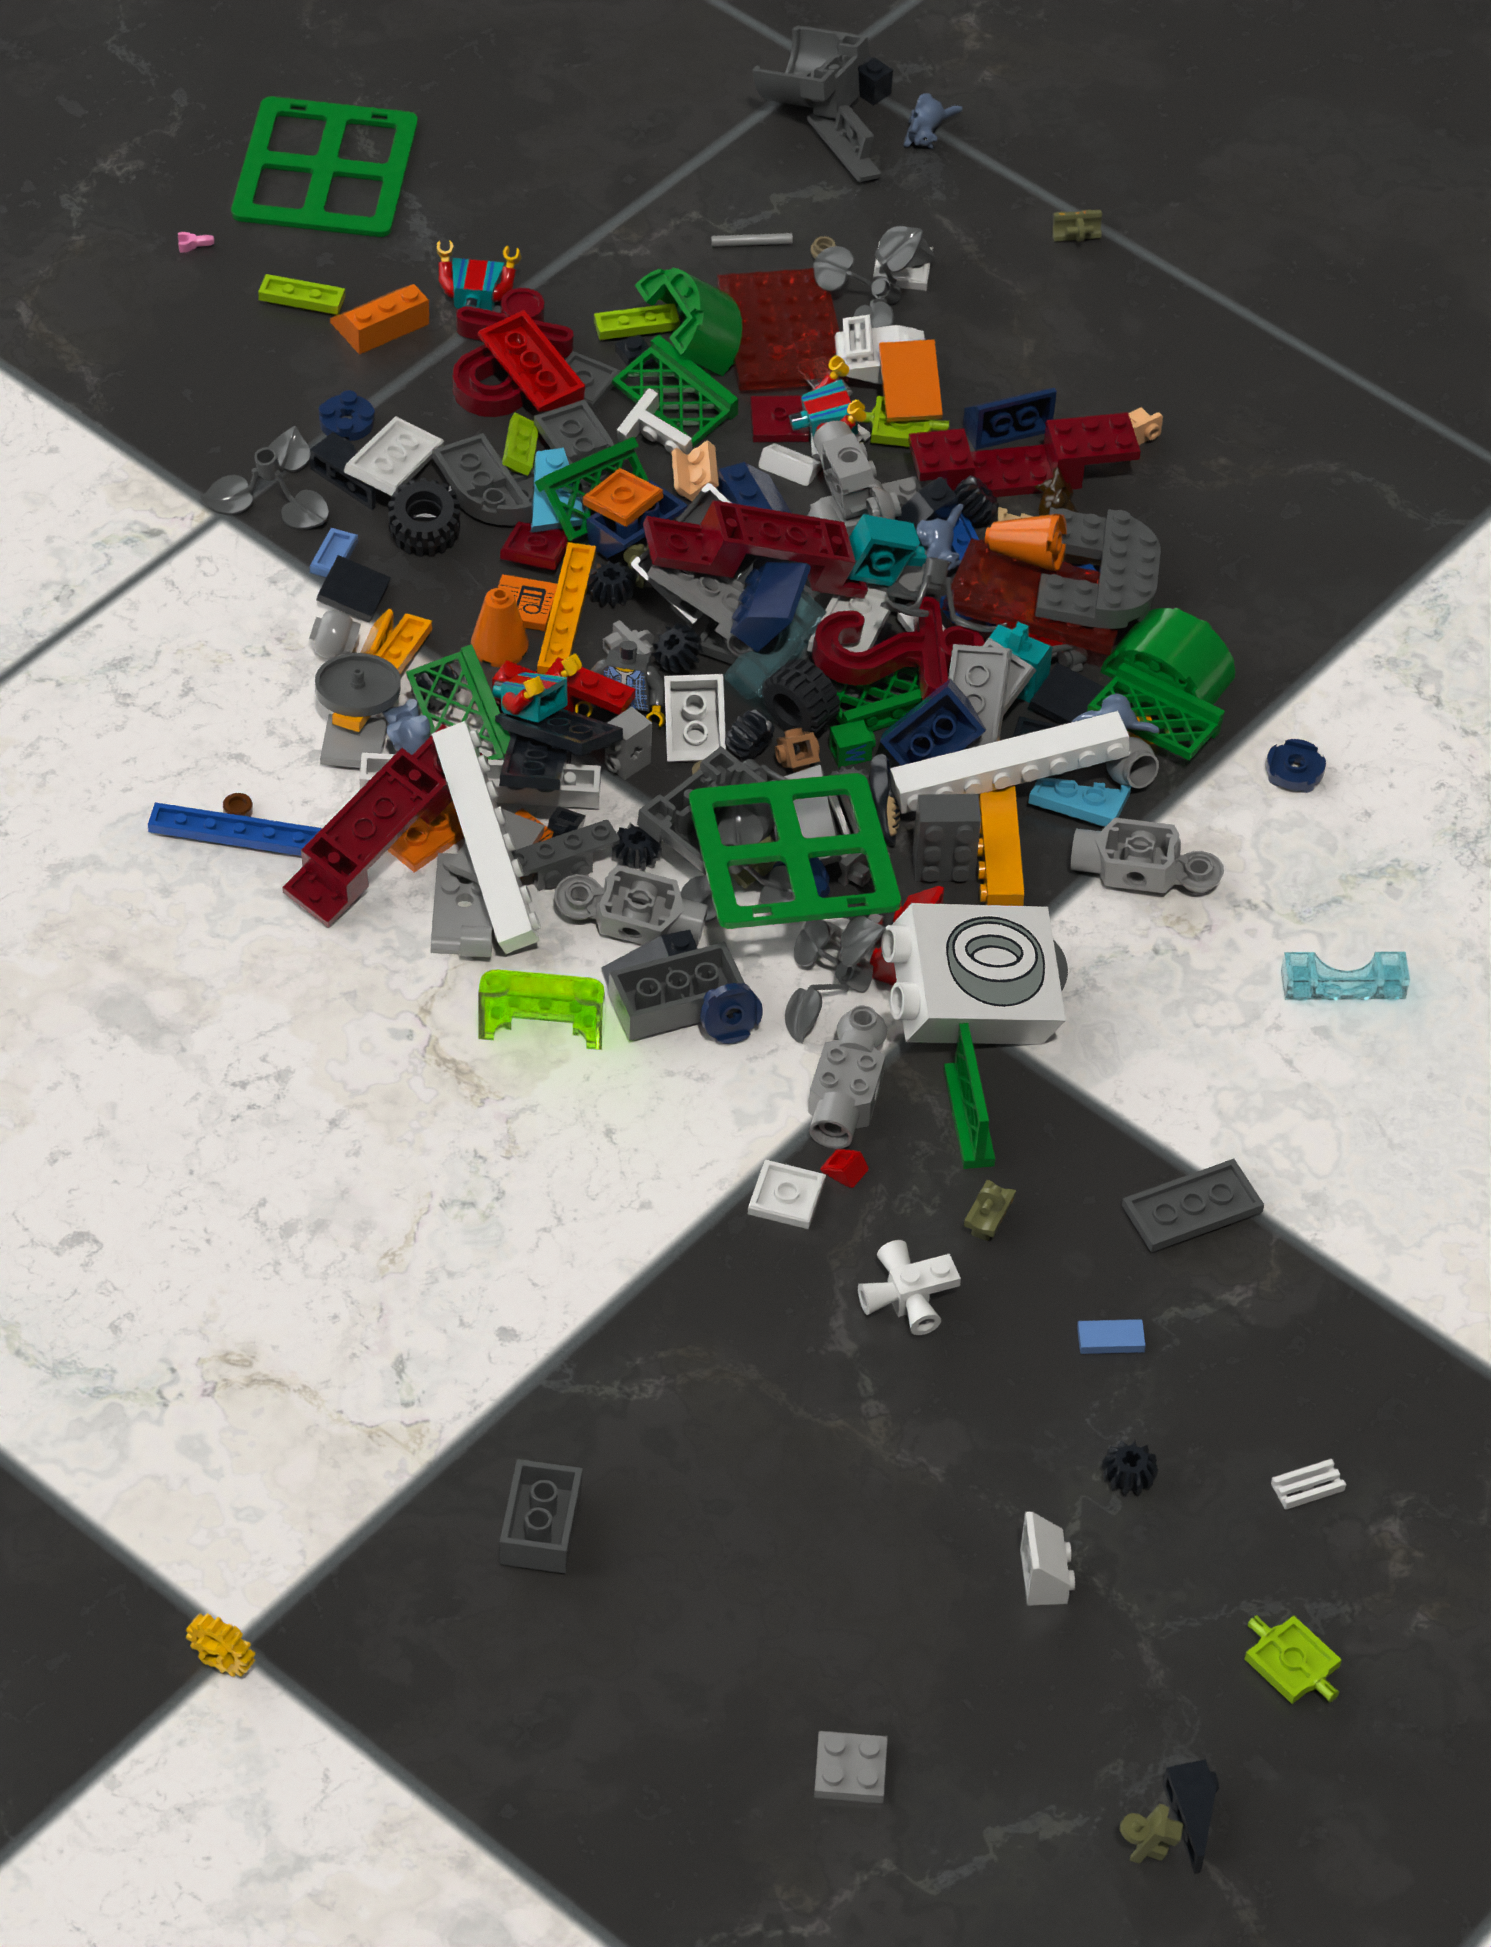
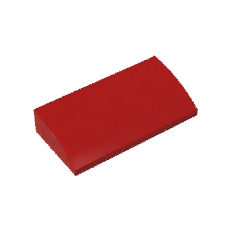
M525 310L478 331L477 335L538 411H551L584 400L585 384Z

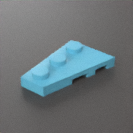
M564 448L536 452L531 533L562 528L545 490L539 492L535 481L569 465ZM562 489L556 490L560 501L568 504L570 493ZM576 497L573 508L584 512L580 498ZM571 514L570 522L572 527L580 526L583 519Z
M1040 778L1037 779L1030 792L1028 803L1106 827L1114 818L1119 817L1130 796L1131 786L1121 785L1120 789L1105 788V783L1094 782L1093 787L1080 786L1074 780Z

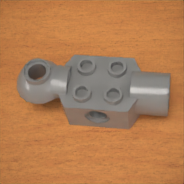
M831 421L822 425L816 431L813 442L820 455L826 483L844 519L865 513L893 520L901 516V507L894 491L889 493L885 491L881 482L874 478L877 476L875 465L872 460H867L868 456L864 443H858L848 424L842 421Z
M1114 818L1102 831L1076 829L1071 854V870L1099 873L1105 886L1166 893L1173 885H1182L1193 894H1204L1216 886L1224 874L1222 862L1211 853L1192 851L1180 855L1181 840L1179 832L1175 825Z
M617 865L608 873V876L605 878L604 888L595 879L587 875L575 874L559 882L554 896L558 909L564 915L572 919H596L601 934L642 945L661 935L691 930L696 946H698L709 907L707 904L682 898L677 880ZM574 898H582V899H584L585 901H583V902H576V901H574L573 899H574Z
M856 1006L841 1017L837 1024L839 1040L825 1042L810 1088L808 1113L813 1116L809 1132L817 1143L828 1148L841 1149L849 1146L855 1129L869 1126L883 1082L885 1055L876 1048L885 1041L887 1026L883 1018L869 1006Z

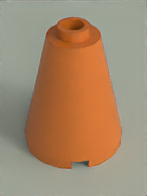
M1050 514L993 522L991 527L986 529L985 543L989 544L991 551L1049 571H1056L1062 565L1066 544L1062 543V534H1067L1066 519L1064 515Z
M494 588L487 592L471 637V644L478 660L482 662L483 659L490 662L492 667H501L506 660L517 664L529 649L528 636L515 597L506 588Z

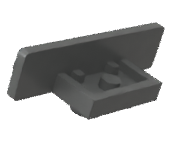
M849 105L839 106L835 119H828L825 116L814 115V113L808 115L807 120L857 181L862 182L880 178V170L869 158L874 143V135Z
M603 820L511 852L514 860H519L524 876L533 873V884L537 891L557 886L560 881L568 876L593 873V853L618 845L620 838L610 821Z

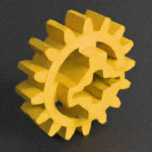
M208 1613L205 1616L199 1614L185 1630L188 1632L186 1639L192 1642L190 1647L199 1651L198 1658L204 1664L218 1668L222 1674L227 1671L231 1677H234L236 1674L242 1677L255 1662L253 1658L255 1652L249 1649L251 1646L250 1642L244 1641L241 1638L243 1633L236 1626H232L230 1623L225 1624L220 1617L214 1620Z

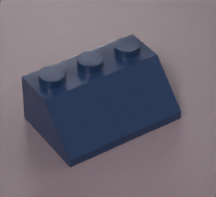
M1055 388L1042 389L964 408L963 428L974 449H983L1045 434L1046 420H1054L1057 391Z
M745 462L718 469L719 486L717 490L731 503L792 513L770 475Z
M648 480L647 482L663 489V498L627 527L598 512L586 519L588 545L596 546V551L609 558L646 536L643 523L647 516L672 520L682 514L688 505L652 480Z
M766 562L759 570L753 569L745 580V583H747L746 588L739 596L740 606L732 615L734 622L730 633L756 652L760 651L792 622L811 566L807 563Z
M950 678L883 732L880 742L902 766L961 751L983 734L986 728L969 699Z

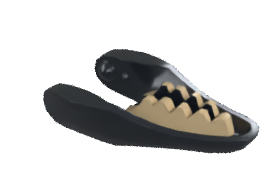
M878 754L871 761L870 789L885 842L895 846L896 829L899 827L897 822L900 821L901 811L891 788L889 760L885 755Z

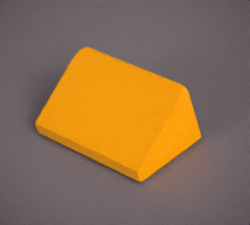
M388 609L373 624L360 653L377 654L394 630L393 610Z

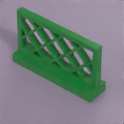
M659 334L651 340L650 348L612 379V385L636 404L648 388L660 393L658 408L660 411L656 410L653 415L687 436L689 435L683 431V425H700V431L691 437L692 448L728 418L731 421L738 415V398L694 362L681 356L677 349ZM652 358L659 364V369L643 370V364ZM674 376L679 380V385L663 386V377ZM628 377H640V386H627L623 381ZM643 377H660V386H643ZM663 393H679L680 402H663ZM682 393H696L699 396V402H683ZM663 409H680V418H667L663 415ZM683 409H699L700 418H683ZM702 409H715L719 414L715 418H703Z
M634 436L551 472L535 481L539 492L545 490L569 541L587 533L586 519L590 517L592 510L586 507L585 512L573 508L576 497L583 499L582 497L586 495V493L578 490L581 479L592 484L591 491L602 482L599 480L602 470L612 474L622 467L624 460L628 459L633 468L632 474L645 481L649 480L634 450L639 447ZM562 489L570 493L568 504L560 501L556 490ZM571 514L583 519L580 530L576 532L570 522Z
M472 644L462 647L460 652L406 671V676L422 715L429 719L430 735L442 724L448 727L455 725V723L445 720L450 706L465 711L461 722L466 721L469 714L482 719L483 725L478 734L481 740L491 744L495 751L494 755L487 758L489 760H504L510 735L507 730H504L495 721V715L501 713ZM458 661L462 670L458 680L442 674L446 665ZM426 673L436 678L429 691L419 687L415 677ZM463 677L465 678L467 685L461 682ZM440 679L455 685L449 699L434 693ZM459 687L471 692L472 699L468 707L453 701ZM421 693L427 695L425 702ZM431 698L446 703L441 717L428 712L427 706ZM474 703H475V705H476L478 711L472 709ZM432 720L438 722L436 728H435V726H434ZM485 729L489 738L483 735Z
M1124 662L1118 667L1116 676L1092 700L1087 709V712L1091 710L1099 711L1103 700L1115 694V692L1125 696L1133 704L1134 708L1131 709L1139 717L1140 722L1152 723L1159 729H1164L1165 734L1132 729L1127 731L1187 760H1190L1210 737L1215 739L1220 733L1225 710ZM1158 715L1159 720L1147 721L1146 716ZM1183 727L1185 732L1173 733L1171 728ZM1177 741H1189L1191 746L1187 748L1178 744Z
M903 667L895 671L893 677L887 675L877 680L889 684L887 691L871 687L873 683L854 686L839 683L829 678L832 684L844 686L841 693H836L840 699V704L844 702L856 706V708L844 712L840 707V712L837 713L836 717L840 725L864 720L868 730L875 731L893 725L923 701L920 686L917 685L919 671L913 667ZM902 672L914 676L913 683L897 679L899 673ZM894 686L908 690V692L900 695L891 693ZM848 688L859 689L863 692L860 699L845 693ZM868 694L882 698V700L873 703L865 701Z
M959 1023L955 1063H944L943 1072L963 1169L994 1167L995 1155L988 1127L989 1118L969 1023Z

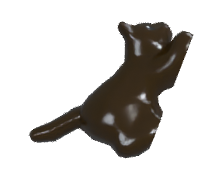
M1059 467L1053 469V477L1045 480L1042 484L1035 485V488L1042 492V499L1038 508L1039 516L1049 515L1050 507L1057 510L1064 508L1078 513L1070 501L1074 496L1072 486L1065 481Z

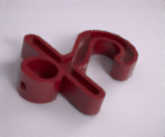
M516 288L505 293L501 299V313L471 306L461 307L456 312L457 333L466 338L482 341L477 335L478 331L525 310L563 358L568 357L573 351V331L566 326L544 322L545 301L541 294L530 288ZM485 344L461 356L454 365L453 394L457 403L470 413L483 417L508 415L520 409L528 397L510 375L499 385L490 386L480 383L483 379L504 369Z
M923 597L919 609L930 611L929 616L914 617L913 632L899 633L864 652H852L842 646L843 644L856 643L861 639L865 618L860 612L854 610L838 611L826 616L817 625L811 654L815 665L826 676L839 683L854 686L871 684L903 667H918L921 697L924 700L948 681L953 644L983 646L985 642L977 631L961 626H951L943 631L939 602L932 597Z

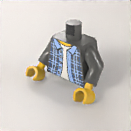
M621 642L619 651H609L607 659H600L590 670L635 688V698L628 706V709L633 707L636 710L649 712L650 707H652V712L648 713L646 718L651 721L652 716L657 715L660 719L659 727H662L666 721L664 714L660 712L661 708L664 707L665 683L657 669L651 666L650 657L637 654V644L635 642ZM584 700L578 702L575 706V712L578 713L581 704H587L589 706L587 717H589L593 712L592 704Z

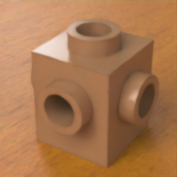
M795 728L784 731V737L776 738L778 746H775V755L777 761L782 763V767L792 768L793 772H798L810 768L811 763L820 761V747L814 732H802V728ZM793 744H795V745L797 746V752H796V753H795V751H794Z

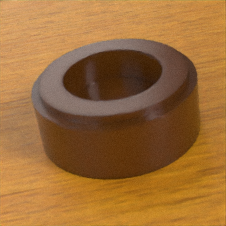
M243 793L230 794L223 801V813L251 817L253 814L252 799Z

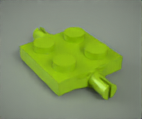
M877 396L876 406L872 412H866V419L862 422L870 423L872 429L871 443L910 447L908 443L910 433L949 429V421L944 420L886 422L885 403L882 396Z
M1257 1615L1249 1621L1248 1627L1261 1638L1255 1646L1246 1652L1245 1660L1291 1704L1307 1692L1315 1689L1328 1702L1336 1699L1339 1691L1326 1678L1340 1667L1342 1659L1300 1620L1292 1616L1282 1625L1273 1628L1265 1624Z

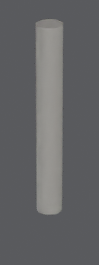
M792 233L711 236L712 247L793 243Z

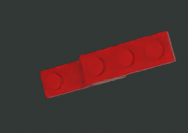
M558 657L545 675H553L560 668L565 670L561 663L564 659ZM506 660L492 678V687L496 681L506 682L520 673H540ZM582 667L574 675L569 676L570 679L567 681V706L562 709L574 712L576 704L584 700L620 715L635 698L636 689Z

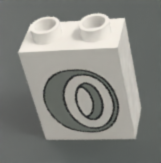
M911 903L892 925L885 927L886 930L883 932L881 942L882 954L886 962L894 963L897 979L890 994V1010L894 1019L903 1020L906 1042L957 1043L959 1023H969L973 1043L1043 1044L1066 1021L1048 907Z

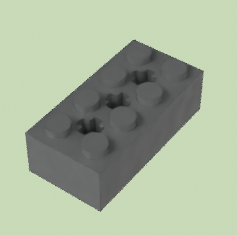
M726 942L611 971L609 972V997L629 1041L701 1022V1008L704 1004V996L709 990L717 989L729 983L745 982ZM732 1008L726 1015L738 1012V1009Z

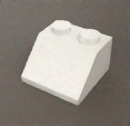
M1025 1512L1020 1551L1027 1606L1067 1604L1069 1591L1075 1590L1074 1570H1068L1067 1562H1071L1070 1542H1064L1062 1528L1034 1512Z

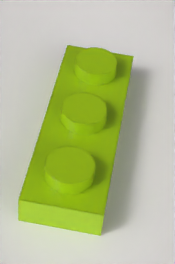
M266 274L258 291V297L260 301L338 315L345 299V288Z
M675 303L594 313V324L599 340L674 331L680 326Z
M515 412L509 422L502 465L507 466L509 470L515 473H522L528 476L533 467L538 429L534 425V421Z

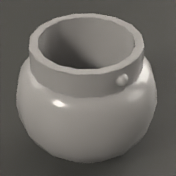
M337 610L327 611L322 618L316 617L309 639L314 640V649L318 654L332 659L336 656L353 652L361 624L353 622L352 618L344 612Z
M1129 737V756L1107 761L1106 769L1110 777L1118 784L1143 788L1149 785L1157 776L1159 762L1149 744L1142 739Z

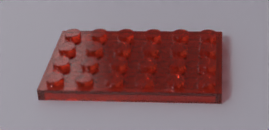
M814 268L717 275L718 289L734 299L742 317V337L734 359L740 391L811 386L807 380L823 379L827 373L832 372L829 368V362L832 357L836 356L835 335L840 331L831 293L818 285L815 279ZM838 377L841 378L844 381V383H849L850 377Z
M971 538L951 583L955 613L996 625L1007 623L1006 627L1011 629L1016 628V624L1020 622L1029 626V634L1110 656L1120 628H1096L1035 616L1042 573L1048 575L1055 574L1074 580H1086L1090 583L1098 584L1100 574L1098 571L1072 566L1066 562H1062L1059 570L1049 571L991 551L989 544H986L985 540ZM947 595L942 608L945 611H949Z

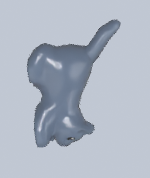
M925 93L920 95L915 109L910 114L908 123L911 125L908 128L903 146L909 147L914 142L917 146H926L929 149H933L932 142L937 141V136L933 134L932 130L938 127L943 119L961 112L963 108L961 106H951L944 109L941 102L935 100L931 94Z
M958 504L954 507L947 520L939 518L931 521L922 520L916 527L927 557L949 561L948 572L957 565L963 564L958 559L960 557L959 553L951 551L954 538L953 528L963 510V504Z
M1113 694L1104 699L1099 711L1091 710L1072 720V722L1118 711L1126 730L1132 729L1159 733V728L1154 724L1137 720L1135 713L1130 708V702L1121 694Z
M409 699L403 706L390 707L382 712L389 723L387 735L397 752L403 748L413 755L430 737L431 727L429 719L425 715L419 716L416 699Z

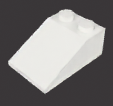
M900 325L872 328L874 360L869 361L868 357H863V362H858L857 358L852 359V363L847 364L849 366V373L846 376L883 385L879 342L925 340L924 331ZM861 329L862 350L867 349L865 329ZM855 330L850 331L851 351H856ZM844 331L837 332L835 335L836 355L844 359V363H846Z
M723 674L664 676L667 763L698 762L704 760L720 746L726 749Z

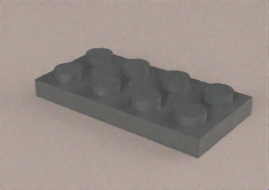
M1231 1159L1125 1197L1122 1201V1207L1152 1253L1262 1213L1264 1203L1236 1160Z

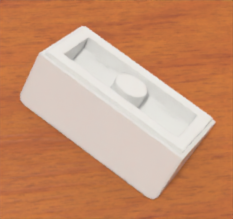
M775 443L763 448L758 464L759 468L804 486H808L822 468L821 461Z

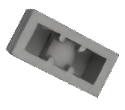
M630 707L608 722V724L623 728V740L612 743L610 747L605 748V764L611 772L617 773L624 780L651 763L652 722L633 707Z

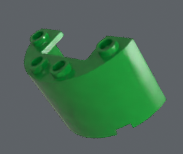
M673 267L668 270L657 269L644 276L635 284L645 302L652 306L658 300L666 304L675 303L676 310L684 322L669 338L679 354L723 376L735 362L742 337V317L734 299L724 291L681 269Z
M1178 608L1150 610L1142 621H1137L1104 661L1100 673L1114 678L1118 667L1124 662L1212 705L1216 703L1235 678L1234 659L1223 640L1212 629L1211 625Z

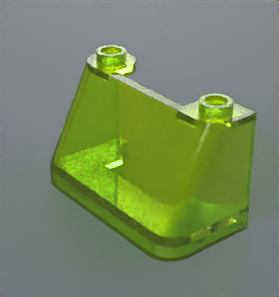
M498 969L487 971L480 979L478 991L479 1039L494 1040L496 1031L502 1027L511 1030L513 1018L573 1023V1035L579 1036L581 1034L585 1038L586 1049L602 1050L607 1009L604 986L599 980L589 977Z

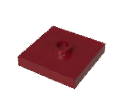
M751 396L753 442H809V427L793 431L789 419L790 414L803 411L802 396Z
M519 521L501 548L500 559L555 570L566 552L568 542L571 543L572 540L569 541L565 532L558 529L531 533V524Z

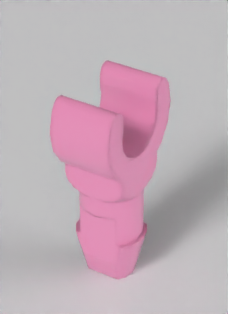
M188 232L178 233L179 252L186 253L197 247L213 245L214 236H196Z

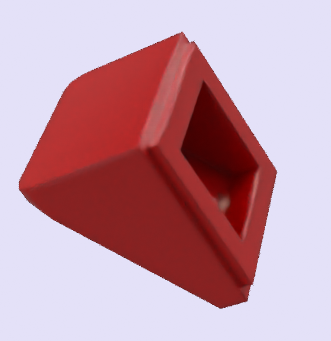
M836 1149L820 1168L822 1173L850 1188H853L869 1169L861 1151Z

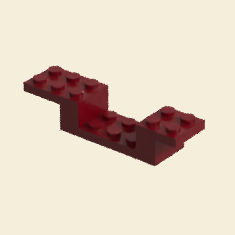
M1128 412L1046 420L1043 445L970 451L964 428L910 433L908 438L919 481L936 480L942 477L954 491L961 481L969 476H973L986 484L995 497L1042 493L1035 488V485L1042 484L1045 480L1053 477V469L1059 467L1065 481L1070 483L1073 490L1082 489L1085 465L1140 460L1141 453Z
M713 500L700 525L647 516L643 523L652 563L655 566L733 578L747 553L807 563L811 566L808 579L812 591L864 599L868 592L866 582L847 579L856 561L845 522Z
M442 724L435 732L448 727ZM432 735L413 755L401 748L301 849L303 867L282 887L283 893L327 928L369 887L367 870L418 818L430 824L453 801Z

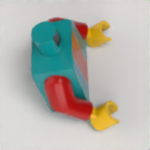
M450 240V249L442 251L439 241L437 243V254L441 257V262H439V284L446 295L453 298L455 308L471 306L491 311L496 302H500L504 294L512 290L516 273L514 265L521 260V253L518 248L514 257H508L510 252L509 246L504 248L503 255L507 261L506 267H504V262L453 258L452 262H449V257L453 254V243Z
M836 355L829 362V368L832 372L827 373L819 385L811 392L803 394L801 397L803 411L789 415L793 431L809 427L814 438L816 431L822 425L831 421H842L848 424L854 435L859 434L857 422H863L866 419L865 405L859 400L850 401L842 379L838 380L839 376L844 377L849 373V366L844 363V359Z
M577 654L562 660L561 663L565 670L560 668L553 675L524 672L506 682L496 681L493 685L492 693L495 698L501 699V710L509 715L540 722L566 707L567 681L570 679L569 676L574 675L582 668V663Z

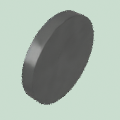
M349 653L336 656L326 661L315 675V694L319 702L328 710L344 716L366 717L379 714L393 706L400 696L401 679L398 670L389 661L372 654Z

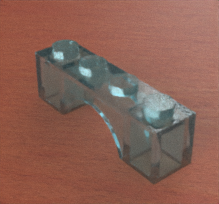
M803 589L793 620L779 633L778 642L774 650L769 655H762L753 651L740 655L723 675V678L746 700L755 697L762 698V685L766 679L786 664L792 655L796 656L806 645L804 640L809 634L813 635L816 632L817 625L827 612Z
M1284 952L1281 968L1285 1000L1406 999L1410 982L1406 952H1375L1372 960L1366 966L1351 971L1338 970L1326 965L1315 952Z

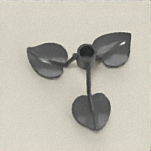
M897 226L890 228L884 233L878 250L879 254L885 258L882 261V266L888 279L879 278L872 282L850 271L854 265L855 257L851 251L841 246L829 247L819 253L813 264L815 279L818 285L827 291H836L842 288L847 281V275L870 286L873 296L877 299L871 300L870 306L862 305L858 307L853 317L870 315L872 328L893 326L894 312L889 305L895 304L900 299L901 288L895 284L897 280L893 278L891 271H902L912 262L920 247L924 231L920 228ZM865 322L860 323L861 329H865Z
M296 426L281 434L269 447L261 448L255 453L256 468L252 469L253 475L249 486L245 478L238 475H227L213 483L207 492L200 496L202 503L212 511L224 515H235L244 512L252 505L253 497L249 492L255 489L258 476L267 481L277 478L287 499L290 501L281 510L282 520L287 526L297 530L310 529L322 525L329 517L327 503L319 493L306 489L300 491L294 498L281 476L283 470L288 472L298 471L305 467L310 460V448Z
M926 558L923 582L918 593L908 590L898 581L886 591L888 596L897 599L916 601L915 604L906 606L893 603L890 599L880 604L881 607L892 612L914 617L929 616L930 611L919 609L923 597H929L925 595L926 589L941 590L942 585H945L950 618L952 622H955V625L981 633L993 632L997 627L969 622L956 615L951 590L952 578L947 577L949 561L939 558Z
M742 805L730 806L718 825L721 842L724 846L756 844L761 842L764 837V827L761 820ZM750 864L728 867L730 874H737L746 869L761 884L765 885L760 893V899L763 904L794 900L786 866L773 868L768 880L764 879ZM696 876L690 879L681 889V897L709 905L705 922L716 919L717 916L707 876Z
M864 916L853 918L841 936V946L843 949L840 951L842 961L823 950L831 936L827 922L824 920L806 921L804 929L800 931L794 946L796 962L804 967L810 966L820 955L837 965L835 975L841 984L810 985L807 990L799 988L793 993L786 1006L785 1023L790 1035L797 1042L803 1044L806 1033L813 1026L821 1011L823 1001L821 993L817 990H843L847 992L851 987L862 992L870 986L873 976L872 971L858 964V962L861 961L886 930L884 926Z

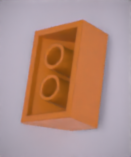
M412 284L330 318V323L360 355L429 325V299L415 284Z

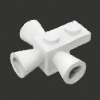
M895 1240L886 1243L878 1250L877 1257L889 1271L888 1282L858 1285V1295L862 1309L866 1315H869L892 1303L898 1317L908 1315L910 1329L914 1335L928 1334L941 1323V1318L929 1304L930 1294L960 1286L961 1278L950 1254L911 1264L905 1241Z

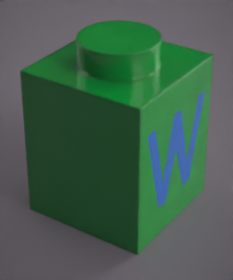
M864 720L830 727L829 749L838 768L872 760V749L876 747V739L873 731L868 730Z

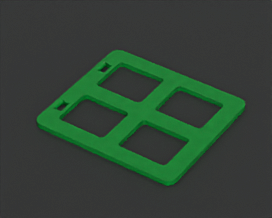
M281 97L264 98L260 103L231 207L232 218L241 222L375 237L389 235L392 230L418 125L417 115L408 111ZM291 107L306 108V111L293 110ZM279 116L326 121L318 154L311 156L269 151L277 118ZM372 116L387 117V120L375 119ZM359 124L396 129L388 162L374 163L340 159L339 154L347 125ZM268 168L311 173L312 177L304 207L294 209L254 204L262 171ZM340 176L382 181L383 184L375 215L366 217L326 212L325 207L333 178Z
M850 773L698 788L690 792L689 805L717 920L723 928L735 929L892 913L900 909V892L869 783L864 775ZM835 795L849 796L859 830L858 833L816 838L803 837L794 800ZM754 803H768L770 805L778 841L736 846H724L722 844L714 808ZM862 853L866 856L876 892L822 898L818 895L809 862L810 858ZM776 861L785 863L794 896L793 901L739 906L737 904L728 867ZM865 903V906L848 908V904ZM771 913L770 916L753 917V914Z

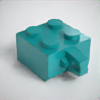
M863 514L849 536L856 563L847 579L891 586L896 583L906 566L922 567L926 562L927 555H925L924 547L919 546L920 541L913 523Z
M1018 622L1016 628L1012 630L998 624L989 638L1004 648H1010L1013 654L1037 670L1017 696L1018 699L1030 703V700L1050 673L1053 646L1029 637L1028 625Z

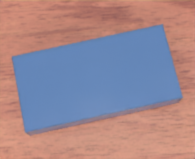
M331 528L310 565V573L327 577L338 555L349 559L358 543V535Z
M1142 1319L1078 1321L1077 1331L1080 1354L1145 1352L1146 1345Z

